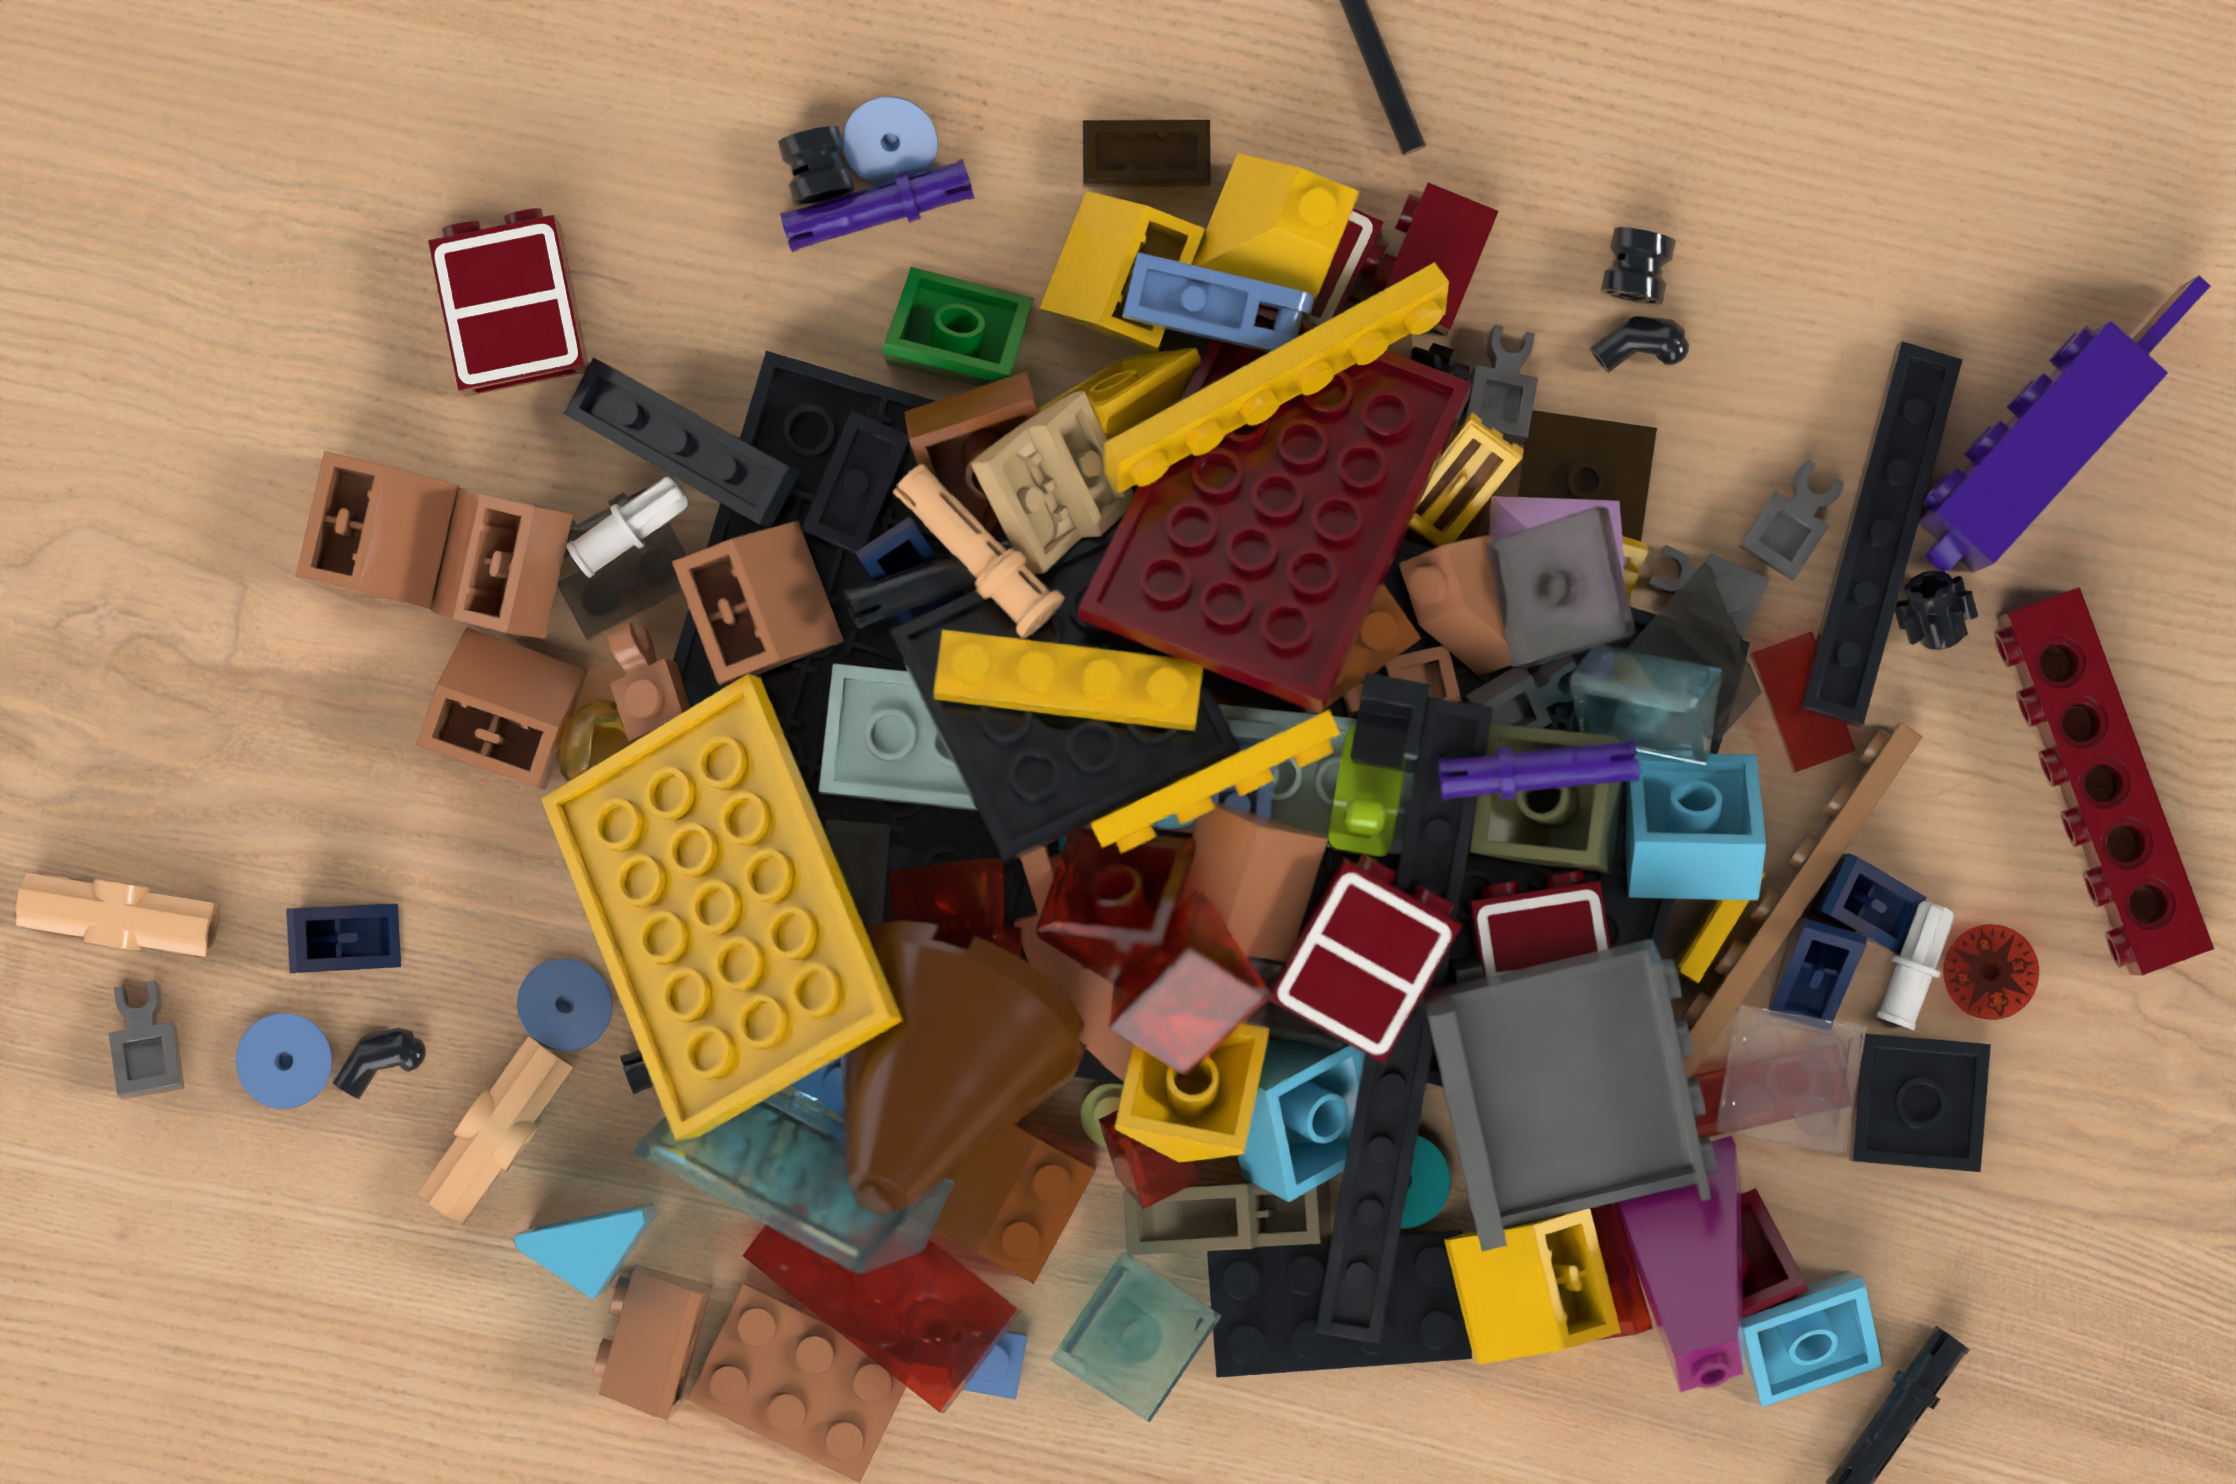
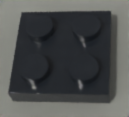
M1859 1033L1849 1160L1853 1162L1981 1172L1991 1044Z

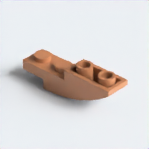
M1047 845L1020 857L1037 913L1016 919L1014 922L1015 928L1030 965L1056 984L1080 1013L1085 1024L1079 1037L1080 1042L1083 1045H1087L1086 1048L1108 1070L1125 1082L1135 1036L1126 1008L1137 1005L1126 968L1114 971L1110 957L1085 965L1082 954L1093 950L1082 915L1070 917L1062 893L1072 890L1073 886L1064 857L1061 852L1050 856Z

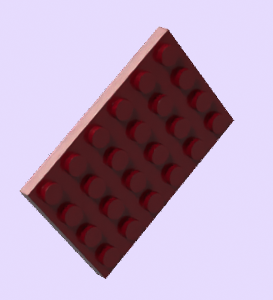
M1259 304L1254 326L1273 330L1278 310ZM1302 319L1298 337L1319 325ZM1210 339L1201 358V363L1197 366L1180 401L1268 353ZM1385 351L1371 363L1366 365H1358L1356 363L1337 373L1330 383L1320 391L1311 395L1301 393L1286 401L1267 420L1256 425L1246 423L1226 434L1223 440L1209 452L1198 456L1190 454L1170 465L1167 471L1156 481L1145 486H1138L1079 606V619L1322 714L1470 396L1471 382Z

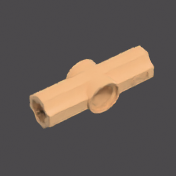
M25 872L24 879L18 890L15 908L17 916L16 926L84 937V942L108 947L140 951L142 946L164 950V952L209 957L217 932L218 903L150 892L151 887L94 878V883L73 880L70 877Z
M528 1036L526 1041L520 1045L510 1063L506 1065L503 1070L504 1072L491 1090L486 1088L465 1114L454 1132V1136L457 1138L417 1194L445 1216L461 1225L465 1224L490 1190L489 1188L501 1171L507 1172L524 1151L539 1128V1124L536 1123L575 1066L553 1049L541 1045L531 1036Z

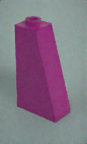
M1732 1135L1711 1141L1717 1165V1173L1706 1175L1711 1199L1701 1201L1696 1185L1693 1184L1614 1202L1680 1392L1697 1387H1716L1726 1382L1729 1378L1743 1374L1741 1178L1736 1145Z

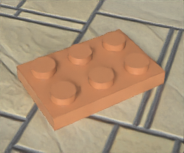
M744 1282L687 1400L860 1483L917 1365Z

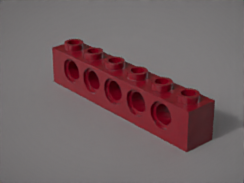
M2081 588L2072 589L1998 616L1997 619L2001 629L1994 632L1997 649L2006 667L2015 665L2023 686L2022 690L2016 692L2020 711L2029 727L2038 726L2046 748L2038 753L2040 764L2051 787L2059 785L2068 807L2067 810L2061 811L2062 823L2072 846L2078 847L2082 845L2090 866L2089 870L2083 872L2084 882L2093 904L2096 907L2104 905L2113 929L2106 931L2105 937L2116 965L2119 968L2127 966L2130 975L2143 976L2214 950ZM2049 646L2062 650L2069 661L2068 673L2060 682L2048 679L2040 668V657ZM2072 706L2083 709L2091 720L2090 733L2082 742L2070 739L2062 727L2063 716ZM2094 766L2107 770L2113 779V791L2104 802L2093 800L2085 789V777ZM2117 826L2127 828L2133 834L2136 844L2131 858L2123 863L2115 860L2107 848L2108 836ZM2141 886L2152 890L2158 902V908L2154 917L2145 923L2140 922L2133 916L2129 906L2132 893Z

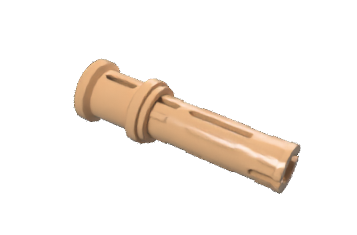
M924 464L914 468L899 482L898 487L893 491L894 495L924 522V525L977 578L975 582L978 588L977 592L984 599L992 597L1017 623L1016 633L1022 639L1038 630L1059 609L1065 597L1058 590L1050 592L1025 566L1026 557L1020 551H1015L1013 548L1006 550L996 541L979 521L941 485L939 480Z

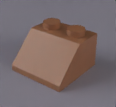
M641 1265L633 1269L631 1278L620 1276L610 1307L611 1314L620 1316L614 1340L602 1339L592 1373L593 1376L603 1378L599 1394L651 1416L669 1420L679 1409L713 1285Z

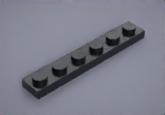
M1903 341L1896 345L1798 710L1856 727L1864 725L1963 359Z

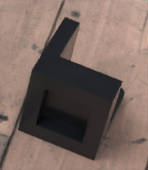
M1366 673L1351 750V761L1356 764L1414 774L1430 684Z

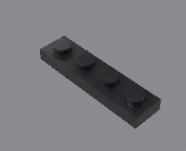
M594 357L564 412L570 418L766 528L772 527L800 474L798 470Z

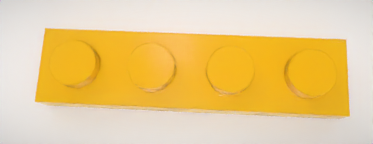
M942 630L934 699L1195 731L1203 667L1178 658Z
M1330 710L1101 818L1091 823V826L1101 847H1106L1116 842L1120 852L1123 853L1157 837L1151 825L1175 814L1180 825L1215 809L1216 807L1211 796L1227 788L1235 786L1239 797L1274 781L1275 778L1270 768L1294 757L1298 768H1301L1335 752L1329 740L1341 735Z

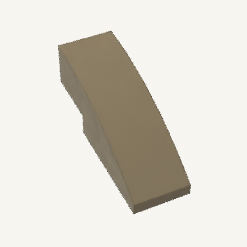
M1328 1180L1290 1202L1249 1181L1123 1191L1128 1255L1320 1244L1331 1240L1332 1237Z

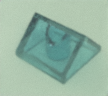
M1595 644L1574 671L1570 682L1579 731L1586 734L1614 736L1621 742L1635 740L1638 752L1707 765L1722 669Z
M1122 1251L1050 1360L1146 1421L1151 1422L1222 1316L1147 1262Z

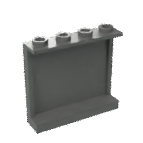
M1653 939L1433 989L1423 993L1473 1222L1482 1251L1507 1246L1504 1228L1688 1185H1696L1701 1201L1711 1199L1706 1175L1717 1173L1715 1155L1709 1135L1698 1136L1694 1118L1705 1115L1704 1101L1697 1076L1686 1078L1682 1058L1693 1056L1691 1038L1685 1018L1674 1020L1670 999L1681 997L1680 984L1673 959L1661 961Z

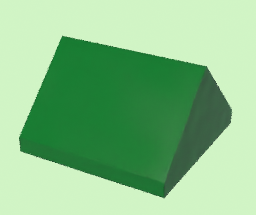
M910 267L884 343L883 356L885 361L889 364L979 387L1014 376L1034 298Z

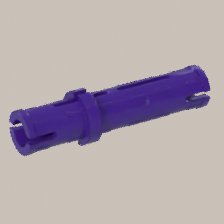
M960 159L955 163L909 176L906 170L896 173V180L790 212H781L780 216L786 238H789L788 244L791 252L907 217L909 223L921 220L920 213L966 199H975L964 160Z
M1635 740L1511 753L1510 747L1496 748V755L1445 760V758L1438 759L1442 801L1449 800V798L1500 794L1501 800L1515 799V792L1622 781L1639 782V761L1635 759V755L1638 753Z

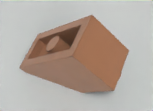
M1494 534L1446 544L1399 563L1418 624L1479 677L1534 657Z

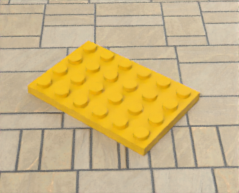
M750 674L743 676L541 798L675 1140L686 1143L693 1141L902 1021L761 678Z

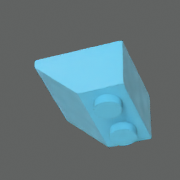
M1638 752L1635 755V759L1639 761V782L1626 781L1625 859L1628 896L1631 898L1759 900L1766 837L1757 755Z
M1333 1035L1269 1040L1267 1042L1245 1153L1237 1155L1242 1178L1290 1202L1343 1172L1364 1052Z

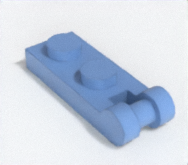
M1138 252L1123 318L1270 353L1298 337L1303 316H1309L1311 313L1314 296L1300 290ZM1259 304L1278 309L1273 330L1254 326Z

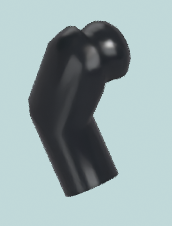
M1637 315L1631 317L1590 347V350L1601 367L1609 373L1636 352L1656 354V357L1665 365L1678 364L1687 356L1689 343L1684 337L1685 330L1674 320Z
M400 1027L366 1034L358 1041L332 1083L349 1095L360 1099L378 1070L400 1066L406 1072L417 1069L425 1059L426 1046L422 1040L414 1038L412 1031Z

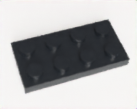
M1459 1229L1399 1234L1380 1343L1316 1333L1315 1326L1331 1240L1320 1244L1262 1246L1252 1249L1207 1251L1216 1378L1472 1359L1471 1345L1444 1239L1463 1234V1231Z

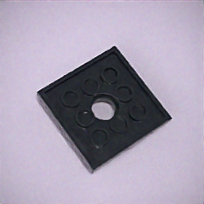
M1120 523L1109 528L1101 536L1089 537L1076 543L1047 571L1033 574L1050 592L1058 590L1065 597V600L1048 621L1026 638L1022 639L1016 633L1017 623L992 597L984 599L977 590L890 630V636L1004 865L1240 752V747L1203 674L1201 677L1195 731L1090 718L1075 727L1058 728L1043 721L1033 711L934 699L942 630L1177 658L1079 619V606Z

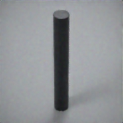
M1339 0L1402 155H1408L1426 146L1367 0Z

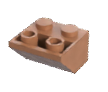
M324 451L295 577L310 583L431 609L459 485L389 465Z
M458 487L431 612L451 620L504 633L546 639L573 514Z
M799 521L733 538L672 561L716 680L722 687H727L747 674L756 676L844 642Z
M466 627L437 683L416 746L546 790L588 669Z

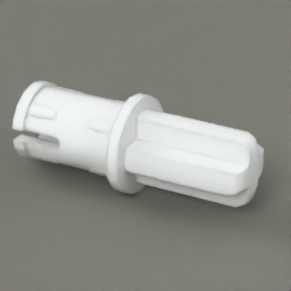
M671 476L664 477L624 506L620 507L617 504L611 506L612 514L576 540L567 543L566 547L580 569L590 578L595 575L597 570L635 545L638 549L644 547L645 542L643 539L688 508L690 504L688 497L674 478Z
M1922 901L1918 905L1900 956H1892L1891 961L1896 963L1882 1006L1880 1011L1877 1012L1876 1017L1901 1027L1915 1030V1023L1932 978L1939 979L1941 972L1937 971L1936 967L1955 918L1951 910L1931 902Z

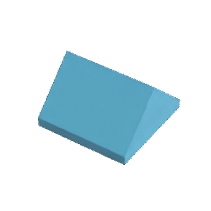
M654 1203L530 1228L514 1236L516 1248L594 1300L607 1291L655 1218Z
M1849 1271L1807 1285V1291L1743 1318V1356L1761 1407L1883 1366L1867 1289L1862 1277Z

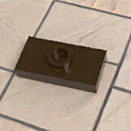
M1083 120V187L1210 186V120Z

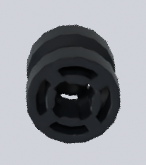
M839 126L813 128L789 135L778 141L782 160L791 166L793 179L789 183V188L794 205L818 203L843 196L855 190L850 170L841 164L839 154L844 146Z
M1615 227L1610 249L1617 258L1613 261L1612 267L1604 272L1600 291L1612 297L1632 302L1653 305L1662 304L1667 284L1662 278L1663 270H1661V267L1672 260L1676 240L1647 230Z

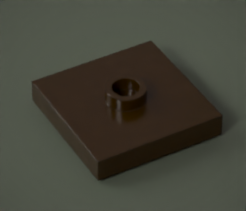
M1532 410L1528 438L1524 446L1517 497L1619 501L1622 536L1641 542L1657 428Z

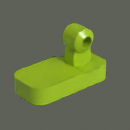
M1355 724L1349 728L1343 741L1327 837H1329L1327 843L1331 849L1338 852L1361 856L1365 854L1372 858H1383L1392 847L1405 772L1353 763L1350 756L1356 729Z

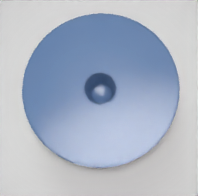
M884 96L863 103L851 114L843 132V149L852 169L864 180L878 186L896 180L895 174L907 170L909 176L928 171L936 158L938 137L932 120L921 107L904 98Z
M560 958L541 963L528 973L518 992L517 1010L524 1029L538 1043L553 1050L575 1051L591 1045L605 1032L612 1016V997L606 982L592 967L577 960Z
M291 1013L272 1014L255 1022L243 1035L236 1054L237 1074L244 1089L259 1103L277 1109H291L310 1102L325 1087L332 1068L331 1048L324 1033L309 1019Z

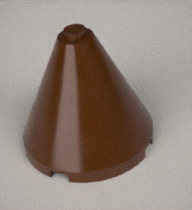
M913 921L883 922L864 928L902 1021L840 1056L847 1184L855 1194L856 1202L861 1207L880 1215H887L891 1211H902L908 1208L1064 1087L1077 1072L1087 1045L1079 1043L1078 1040L1085 1024L1075 1005L1056 984L1032 965L1007 950L974 936L968 951L950 944L934 941L938 925Z

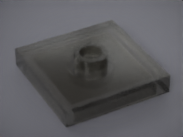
M1595 506L1486 543L1512 668L1526 669L1636 634L1609 509L1607 507Z

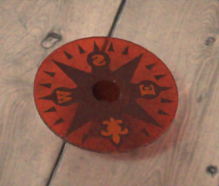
M1985 924L1965 931L1952 943L1944 960L1943 978L1949 996L1961 1010L1976 1018L1998 1020L2016 1014L2032 999L2039 981V964L2034 949L2017 931L2002 925Z

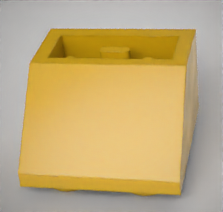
M1086 191L1039 310L1147 353H1157L1161 349L1168 329L1123 318L1137 254L1139 252L1192 265L1205 234V228L1147 205Z
M1590 1208L1504 1228L1507 1246L1486 1251L1481 1250L1476 1230L1444 1239L1475 1364L1481 1365L1564 1351L1621 1332Z

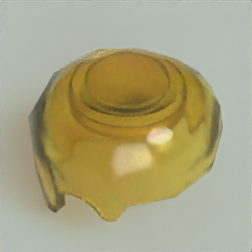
M599 699L589 702L571 715L564 725L557 751L560 773L568 782L632 744L628 742L615 701Z

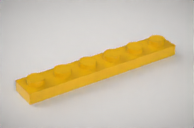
M1433 263L1105 442V476L1118 494L1135 484L1138 486L1148 485L1159 479L1170 465L1190 454L1198 456L1209 452L1223 440L1226 434L1246 423L1256 425L1267 420L1277 411L1281 404L1301 393L1311 395L1320 391L1330 383L1334 375L1356 363L1358 365H1366L1373 362L1386 351L1390 344L1410 333L1412 335H1421L1429 331L1445 315L1449 281L1438 266Z

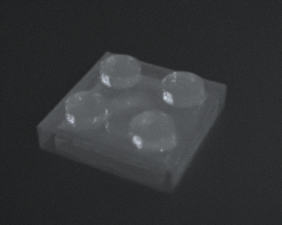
M1739 1005L1735 1012L1715 1131L1845 1154L1867 1027Z

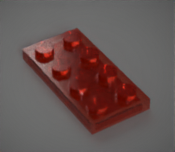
M819 1154L742 1256L935 1410L945 1414L1022 1310L898 1212L891 1211L887 1215H880L861 1207L856 1202L855 1194L847 1184V1172L825 1155Z

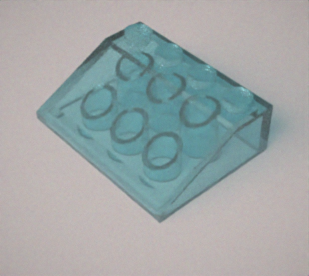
M778 1091L699 1137L680 1141L675 1140L665 1115L638 1141L633 1152L859 1274L924 1251L955 1183L945 1178L902 1211H891L887 1215H880L864 1209L856 1202L855 1194L847 1184L844 1124L826 1115L829 1108L825 1103L800 1092H793L792 1096L782 1091Z

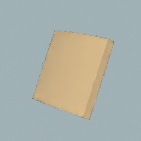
M1084 391L1074 392L1039 412L1005 435L970 463L1012 548L1015 551H1020L1026 557L1025 566L1032 574L1047 571L1081 538L1101 536L1125 514L1134 496L1131 487L1118 494L1104 474V443L1108 439Z

